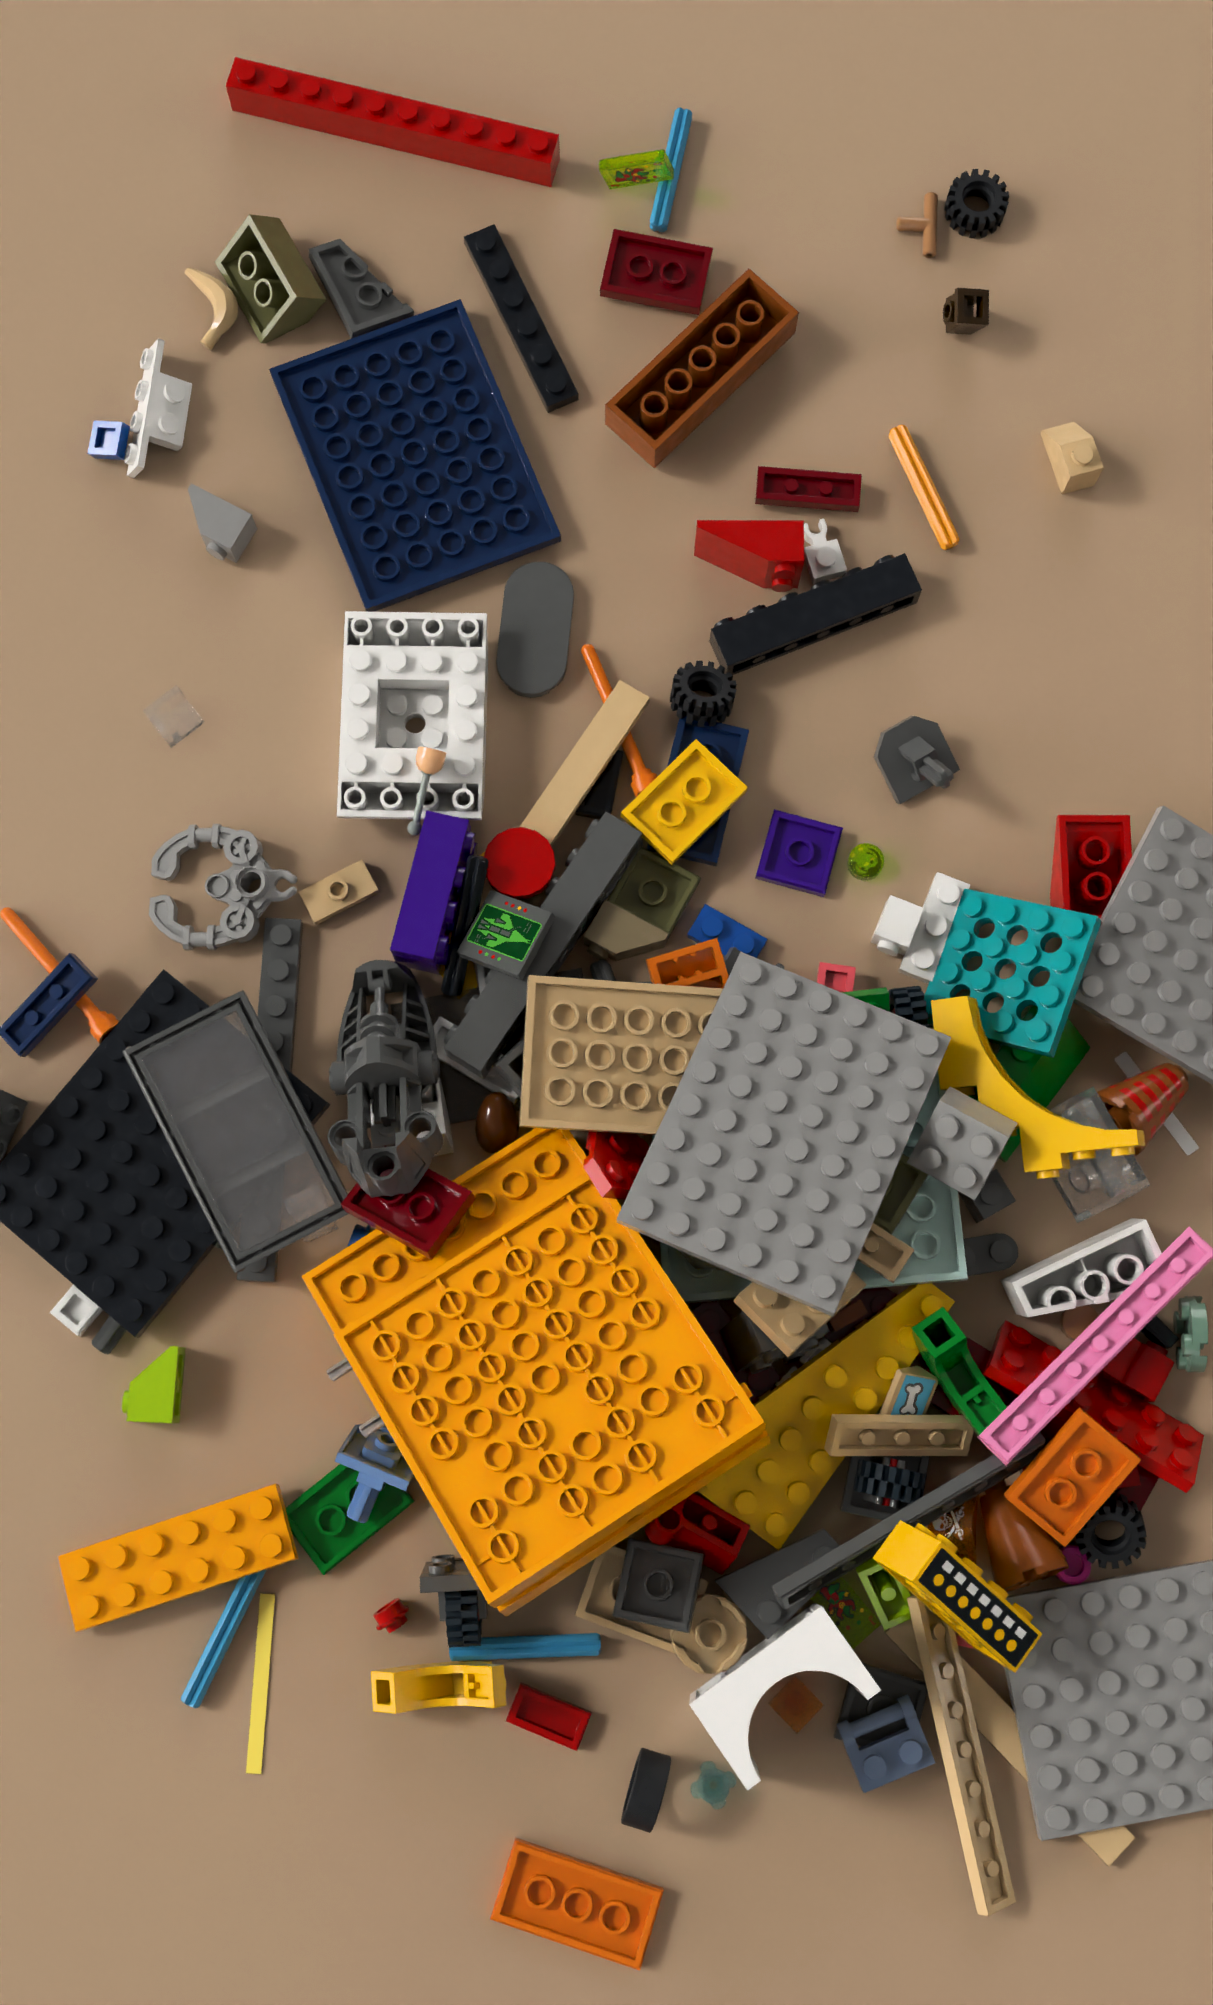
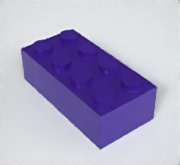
M426 810L390 947L395 962L402 963L408 968L438 975L441 965L446 966L450 946L448 944L449 933L453 931L467 858L471 855H476L478 843L475 842L476 834L471 831L469 820Z

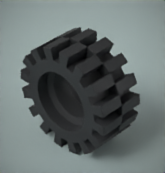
M972 169L971 176L965 171L961 174L960 178L956 177L950 186L944 211H946L945 218L946 221L951 220L950 227L953 230L958 226L960 227L958 234L964 236L965 231L970 232L969 238L975 239L977 232L980 233L981 238L986 237L988 230L991 234L994 233L997 226L1000 227L1009 203V191L1005 192L1007 186L1004 181L998 184L1000 177L997 174L992 178L988 177L989 170L984 169L983 175H979L978 169ZM970 196H977L987 201L989 208L985 211H974L965 205L964 200Z
M696 661L695 667L691 662L686 663L685 668L680 667L673 678L670 694L672 711L677 710L676 716L680 719L686 716V723L692 725L693 720L698 721L699 727H704L705 722H708L710 727L716 726L717 720L720 723L724 722L726 716L729 717L731 714L737 690L736 680L732 681L733 675L730 672L724 674L725 667L721 665L715 669L714 662L709 661L708 666H703V661ZM692 691H706L713 696L703 697Z
M1114 1492L1075 1535L1076 1543L1082 1556L1086 1554L1087 1561L1092 1564L1098 1559L1099 1567L1105 1569L1107 1562L1112 1563V1569H1118V1561L1123 1560L1126 1566L1132 1564L1131 1555L1136 1559L1141 1556L1140 1548L1145 1549V1537H1147L1141 1511H1138L1136 1503L1132 1500L1128 1504L1127 1496L1122 1494L1116 1500ZM1114 1520L1122 1523L1125 1530L1119 1538L1104 1540L1095 1534V1528L1101 1522Z

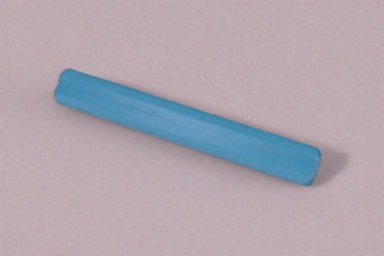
M680 107L674 112L650 217L649 227L653 231L663 233L668 227L692 121V112L689 109Z
M266 1570L238 1580L181 1696V1701L184 1704L193 1708H198L201 1705Z
M598 1633L481 1637V1646L449 1648V1657L452 1661L598 1656L601 1653V1637Z

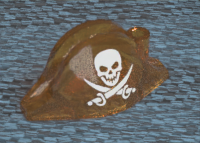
M979 1495L927 1525L928 1529L936 1536L941 1534L958 1547L955 1554L961 1559L966 1557L976 1565V1518Z

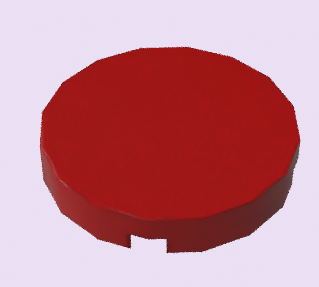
M525 827L509 828L497 834L487 845L483 856L489 861L486 878L490 886L496 892L517 900L530 899L542 893L556 870L554 851L548 840L539 832Z

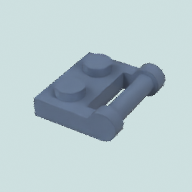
M908 1694L897 1698L898 1703L856 1721L848 1723L845 1720L836 1724L863 1793L936 1763ZM904 1718L907 1728L858 1748L855 1738Z

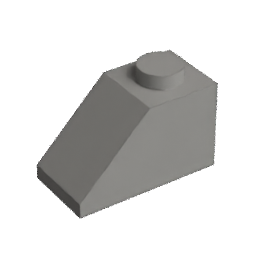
M191 483L188 492L207 552L217 559L224 560L226 557L237 563L257 530L252 514Z

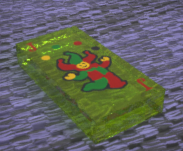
M663 149L599 160V171L609 189L672 180L674 178V168Z
M842 1576L821 1588L810 1598L813 1603L821 1605L852 1649L881 1625L880 1621Z

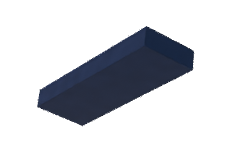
M69 953L0 1027V1036L19 1057H26L94 985L98 978L75 954Z

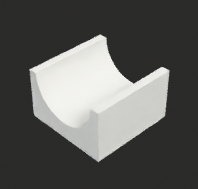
M816 1603L811 1604L802 1613H799L784 1624L769 1639H764L741 1656L740 1660L730 1669L718 1673L690 1694V1707L747 1791L761 1781L757 1764L752 1758L748 1746L751 1717L761 1697L776 1682L798 1672L823 1671L835 1674L849 1681L856 1691L867 1700L881 1691L825 1609Z

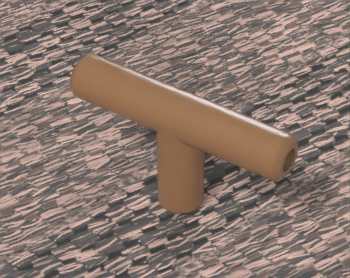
M928 192L924 196V218L899 216L896 222V229L898 231L923 232V256L926 258L935 257L937 248L938 195L934 192Z

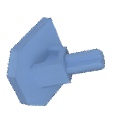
M362 1424L353 1427L337 1453L335 1462L359 1472L356 1479L359 1483L348 1507L347 1516L356 1522L366 1523L378 1494L385 1488L386 1483L406 1491L414 1474L386 1426L365 1438L359 1430V1426Z

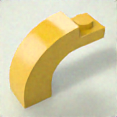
M492 1661L439 1662L371 1671L373 1712L397 1714L443 1706L487 1708L507 1706L504 1665L492 1664Z

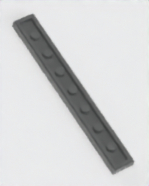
M1039 1432L1006 1466L995 1455L990 1456L776 1583L772 1587L775 1598L782 1610L788 1609L872 1559L900 1520L913 1527L917 1523L927 1526L1028 1466L1045 1447L1046 1439Z

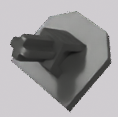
M909 716L880 734L874 759L897 804L904 803L933 785L936 787L941 786L943 789L948 788L950 781L954 778L953 774L960 770L936 722L917 716Z

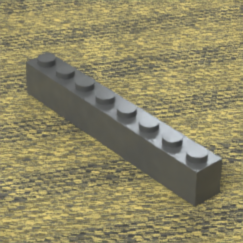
M605 812L600 820L594 819L585 833V838L587 839L580 849H573L566 860L565 866L567 868L560 878L556 876L547 887L545 892L547 898L539 908L552 912L556 918L524 979L521 981L491 969L485 979L487 985L479 996L475 994L469 1000L464 1010L466 1016L459 1026L454 1024L444 1038V1043L446 1044L444 1050L447 1056L482 1079L486 1078L493 1068L492 1065L499 1059L525 1020L528 976L554 977L596 916L604 900L608 898L643 846L642 832L608 812Z

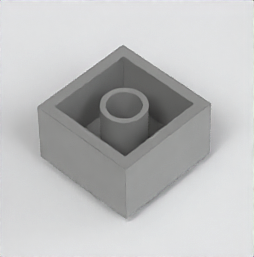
M949 1087L934 1109L907 1163L975 1200L1018 1123L960 1091Z

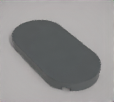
M531 562L519 567L508 578L504 590L496 660L497 670L501 680L508 686V689L522 697L536 698L549 693L550 690L562 682L567 669L574 590L568 575L561 568L548 562Z

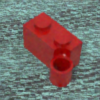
M693 1493L646 1524L645 1532L648 1539L655 1544L666 1545L668 1543L675 1548L705 1554L704 1565L722 1575L737 1558L750 1525Z

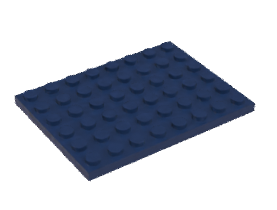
M461 299L269 369L366 612L378 611L561 542L559 529Z

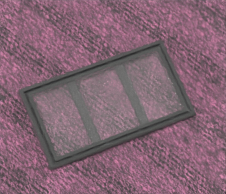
M244 990L134 1046H128L122 1052L234 1273L243 1272L245 1267L349 1214L340 1205L348 1193Z

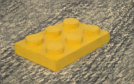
M695 739L621 812V817L631 827L642 832L643 838L673 865L747 792L748 787L705 746Z

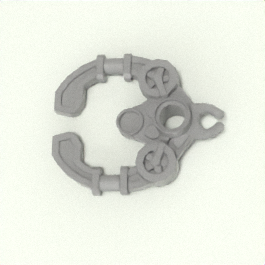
M196 824L189 825L187 830L176 834L157 850L152 858L151 875L161 880H174L180 870L181 855L190 849H198L199 842H211L214 849H221L223 847L225 856L233 865L226 871L208 877L205 882V890L215 900L222 901L230 906L222 912L219 926L208 925L207 932H194V927L191 925L182 926L177 923L178 907L173 898L168 895H160L150 898L149 916L161 932L182 944L184 950H193L194 947H207L209 950H216L218 947L227 946L235 942L243 943L250 941L258 933L260 926L258 918L271 902L287 900L297 893L295 886H291L285 892L278 891L276 888L278 881L285 878L291 884H295L297 876L287 870L272 869L262 856V843L249 831H237L228 827H222L220 824H213L212 828H199ZM261 879L260 888L253 893H249L250 884L254 880Z

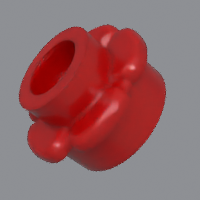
M399 1598L390 1601L373 1614L378 1623L376 1629L382 1630L386 1628L388 1633L395 1631L408 1621L405 1614L409 1611V1607L404 1606Z

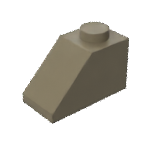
M604 900L584 935V945L588 946L587 952L598 959L606 960L610 958L614 961H619L664 948L668 942L669 933Z

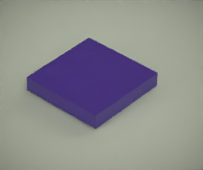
M774 809L755 879L824 897L843 828Z

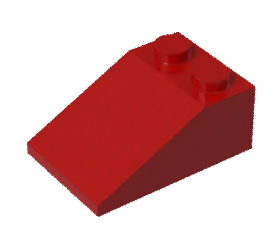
M697 520L694 556L762 588H772L776 592H787L792 590V588H798L805 561L804 520Z
M1130 815L1057 816L1050 906L1091 914L1101 918L1132 858Z

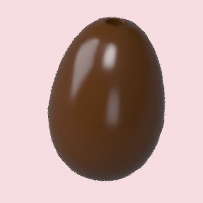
M502 1092L489 1093L482 1101L476 1117V1138L480 1147L488 1153H497L518 1139L519 1123L515 1107L509 1097Z

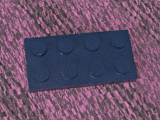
M686 716L682 719L679 718L668 766L697 739L738 777L749 729L716 722V726L711 727L708 722H705L704 727H699L698 721L693 720L691 725L686 723ZM730 809L680 858L717 866ZM648 843L647 849L650 850V851H653V852H657V851Z

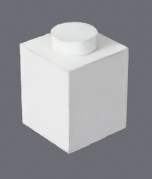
M890 895L879 918L871 943L876 944L877 949L885 954L897 956L899 953L904 955L911 944L924 908Z

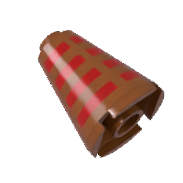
M1163 1063L1099 1090L1086 1101V1113L1092 1127L1106 1130H1143L1145 1146L1134 1147V1155H1125L1127 1157H1135L1146 1148L1189 1089L1188 1076L1180 1066Z

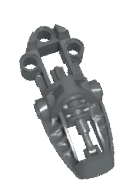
M373 960L356 968L352 990L343 1013L339 1031L337 1060L332 1062L329 1068L331 1089L335 1092L336 1096L347 1094L348 1120L337 1121L331 1126L327 1136L328 1142L340 1163L347 1166L351 1176L371 1198L410 1193L429 1168L433 1156L441 1150L444 1141L436 1119L431 1113L424 1111L422 1105V1085L437 1084L438 1078L441 1075L431 1015L422 990L411 969L402 963L391 960ZM403 992L402 1024L398 1023L396 1017L388 1014L385 994ZM375 995L374 1002L370 1005V1014H367L366 996ZM396 1096H400L401 1132L395 1133V1146L371 1149V1142L367 1133V1128H371L370 1099H374V1123L389 1127L391 1123L397 1122ZM430 1131L425 1137L416 1138L421 1132ZM394 1169L388 1176L379 1177L383 1171Z

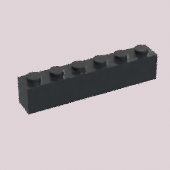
M905 553L896 557L887 555L877 560L871 567L863 570L861 567L853 568L847 571L842 578L832 582L830 580H822L814 584L809 591L799 595L797 592L789 593L780 598L776 604L768 607L765 605L753 607L745 616L733 619V617L722 619L714 625V628H711L709 642L719 664L725 667L724 674L730 672L732 675H735L914 605L918 602L922 589Z

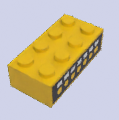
M900 1520L873 1556V1559L971 1647L1016 1673L1042 1636V1633L1030 1623L1034 1617L1019 1604L1014 1602L1011 1605L1006 1600L1009 1594L991 1580L986 1582L981 1577L984 1571L966 1557L961 1559L955 1554L958 1547L941 1534L936 1536L920 1523L913 1527Z

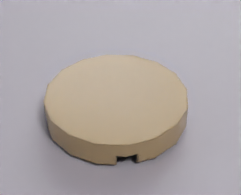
M709 1593L698 1595L690 1634L671 1630L670 1636L673 1650L684 1665L697 1673L712 1674L725 1672L740 1660L746 1649L748 1639L746 1637V1619L737 1605L723 1596Z

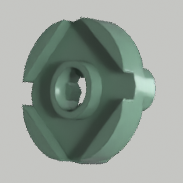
M1202 1296L1179 1298L1178 1311H1174L1173 1314L1174 1333L1181 1334V1347L1176 1348V1366L1178 1370L1204 1372L1206 1369L1208 1356H1200V1349L1204 1348V1344H1208V1319L1205 1303H1201Z

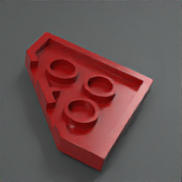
M589 1131L586 1149L590 1152L584 1159L583 1168L601 1197L625 1200L650 1147L637 1134Z

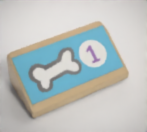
M919 1366L896 1370L879 1414L926 1415L938 1385V1378Z

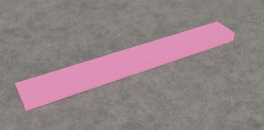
M1188 1227L977 1438L1006 1466L1213 1259V1248L1193 1229Z

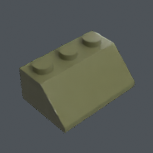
M249 214L215 261L226 283L236 296L239 306L260 343H268L308 323L326 300L280 218Z

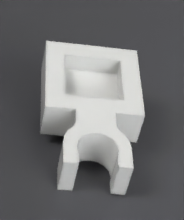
M824 518L819 520L818 527L821 532L818 534L811 533L808 524H804V539L811 545L804 547V559L812 584L822 580L842 577L847 572L838 540L827 541L826 539L827 525Z

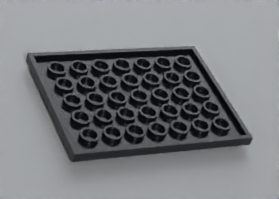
M164 969L0 1163V1222L137 1338L144 1333L218 1243L192 1188L122 1053L128 1046H134L210 1007ZM225 1018L144 1058L170 1111L263 1064L253 1042ZM284 1067L314 1126L330 1104ZM270 1077L177 1124L208 1186L301 1139ZM281 1165L215 1198L229 1227L232 1226Z

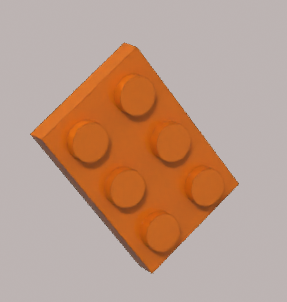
M1079 1407L1007 1489L1004 1496L1061 1545L1066 1547L1141 1459Z

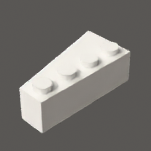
M1131 1218L1000 1281L1015 1313L1024 1317H1033L1115 1300L1162 1253L1147 1220Z

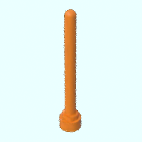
M585 644L581 648V653L604 704L613 690L594 646ZM630 731L621 746L633 772L631 787L635 797H637L657 777V774L652 773L650 768H646Z
M3 908L0 912L2 920L50 974L58 966L59 962L12 908ZM86 993L76 1003V1006L89 1020L90 1033L101 1044L118 1024L119 1020L112 1013L108 1014L106 1011H100Z

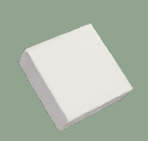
M73 1284L50 1313L73 1333L81 1337L103 1309Z

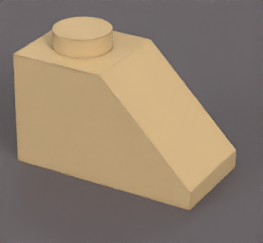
M1075 422L1042 430L1040 434L1061 494L1094 486L1104 467L1093 436Z

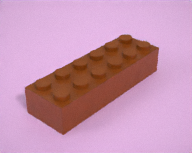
M748 269L605 404V425L655 468L795 334L799 312L751 269Z

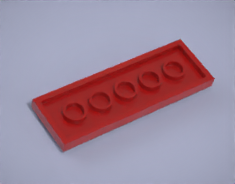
M1005 1320L998 1329L983 1375L1020 1395L1062 1352L1058 1348L1050 1346L1029 1334L1024 1328L1017 1327ZM1097 1374L1055 1416L1066 1423L1080 1407L1141 1459L1137 1465L1185 1493L1195 1484L1204 1435L1196 1431L1192 1426L1184 1424L1163 1412L1158 1406L1146 1402L1129 1392L1125 1387L1115 1384L1100 1374Z

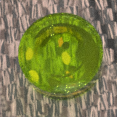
M869 843L857 845L852 849L848 857V870L858 880L869 881L876 878L884 866L882 851L877 846Z

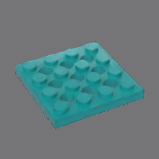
M964 889L932 982L929 981L924 995L927 1005L926 1012H928L929 1017L927 1019L929 1027L934 1028L931 1000L953 998L959 991L969 989L970 997L977 999L982 1027L989 1042L1054 1058L1102 921L1098 916ZM988 923L995 925L994 932L989 937L979 938V930L982 926ZM1021 930L1028 931V937L1021 945L1011 944L1015 933ZM1061 938L1062 944L1057 951L1053 953L1045 952V945L1050 939ZM976 956L983 958L982 965L977 970L967 971V963L971 958ZM1016 964L1015 973L1010 978L1001 979L999 977L1003 966ZM1042 971L1050 972V978L1045 985L1040 987L1033 986V979L1036 974ZM1002 997L1004 999L1002 1008L997 1012L989 1013L987 1011L988 1003L993 998ZM1029 1005H1036L1038 1007L1036 1016L1029 1021L1021 1020L1022 1010Z

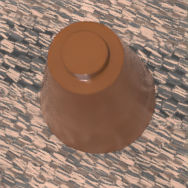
M1005 1480L985 1491L986 1494L980 1497V1504L993 1580L1008 1593L1027 1587L1030 1583L1039 1579L1045 1580L1068 1569L1069 1565L1066 1561L1067 1558L1051 1535L1006 1499L1004 1493L1011 1485L1007 1486Z

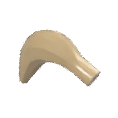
M187 268L185 274L206 295L214 308L213 323L200 341L204 347L211 351L221 335L227 332L238 318L237 298L223 281L200 270Z

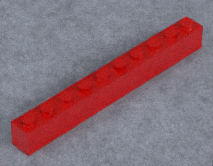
M238 57L234 59L226 83L232 111L547 187H552L560 160L559 134Z

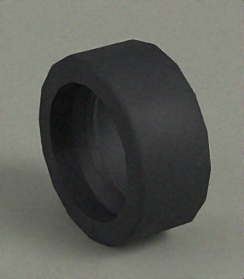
M641 1748L621 1817L623 1825L649 1833L653 1830L669 1776L670 1756Z

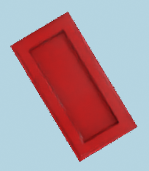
M520 1682L506 1722L578 1751L592 1712Z

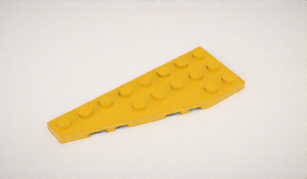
M932 1283L911 1285L886 1303V1307L874 1316L854 1327L855 1330L840 1341L836 1340L791 1373V1377L772 1391L768 1390L753 1405L765 1422L766 1431L771 1442L699 1489L698 1492L724 1511L749 1524L750 1530L779 1550L845 1458V1456H829L824 1449L832 1414H876L885 1401L896 1370L909 1367L920 1352L913 1338L912 1327L942 1307L948 1312L955 1301Z

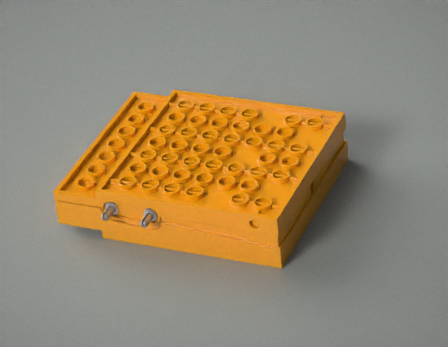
M534 1128L452 1180L472 1191L476 1199L432 1260L375 1229L301 1276L346 1356L344 1360L327 1370L329 1378L332 1381H336L351 1370H354L379 1413L359 1426L361 1434L367 1438L382 1427H387L487 1603L494 1609L497 1607L498 1611L505 1617L771 1442L764 1420L749 1399L753 1396L745 1382L742 1384L738 1383L639 1232L617 1223L616 1219L622 1208L617 1199L601 1197L583 1168L584 1159L587 1156L570 1130Z

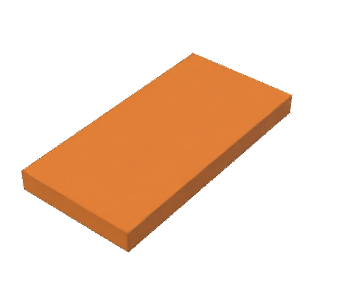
M515 1837L490 1920L640 1971L664 1889L663 1887Z

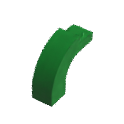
M942 1307L912 1327L913 1338L931 1373L938 1378V1384L960 1415L962 1414L979 1436L1007 1406L973 1360L967 1347V1337L945 1308Z

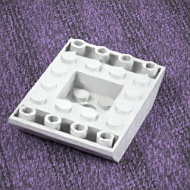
M345 611L337 818L413 819L423 773L416 765V754L418 747H427L445 752L446 758L443 768L439 772L430 775L420 819L424 820L426 810L467 820H482L485 797L488 685L487 613ZM412 718H421L426 724L421 732L411 733L406 729L407 722Z

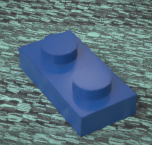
M707 904L703 906L687 933V937L696 943L718 938L723 958L731 947H735L745 954L758 958L768 940Z

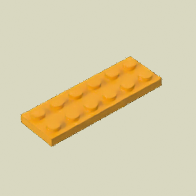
M273 1484L58 1556L75 1632H81L299 1559L279 1484Z

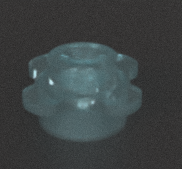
M705 1761L700 1766L701 1774L698 1780L691 1784V1794L696 1799L702 1798L706 1802L711 1803L712 1808L721 1809L726 1804L725 1798L729 1793V1789L733 1788L736 1784V1778L732 1772H723L716 1768L714 1762ZM715 1781L717 1783V1786L714 1789L710 1788L709 1786L710 1782Z

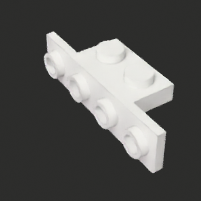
M159 338L149 349H144L140 360V368L144 369L143 379L138 382L135 391V400L139 401L138 410L134 412L131 418L130 431L134 432L133 440L128 445L124 462L128 464L127 476L135 478L144 469L148 442L175 451H179L183 446L192 383L160 372L165 341Z

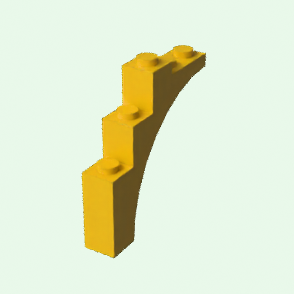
M970 996L931 1000L934 1030L951 1037L938 1068L940 1090L947 1091L949 1087H952L967 1096L975 1095V1088H977L978 1101L1017 1122L1018 1124L1011 1137L1017 1136V1129L1020 1130L1024 1172H1036L1037 1179L1060 1177L1059 1170L1070 1169L1069 1154H1072L1073 1160L1096 1158V1151L1111 1150V1156L1134 1155V1147L1145 1146L1143 1130H1106L1084 1126L1056 1115L1030 1098L1009 1077L994 1055L982 1027L977 999Z

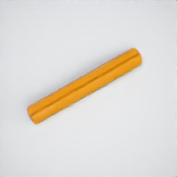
M899 425L892 428L889 433V439L940 547L943 550L958 545L960 538L907 426Z

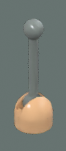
M418 747L416 765L423 773L413 821L407 826V830L411 835H418L421 832L420 818L430 775L439 772L443 768L446 753L427 747Z

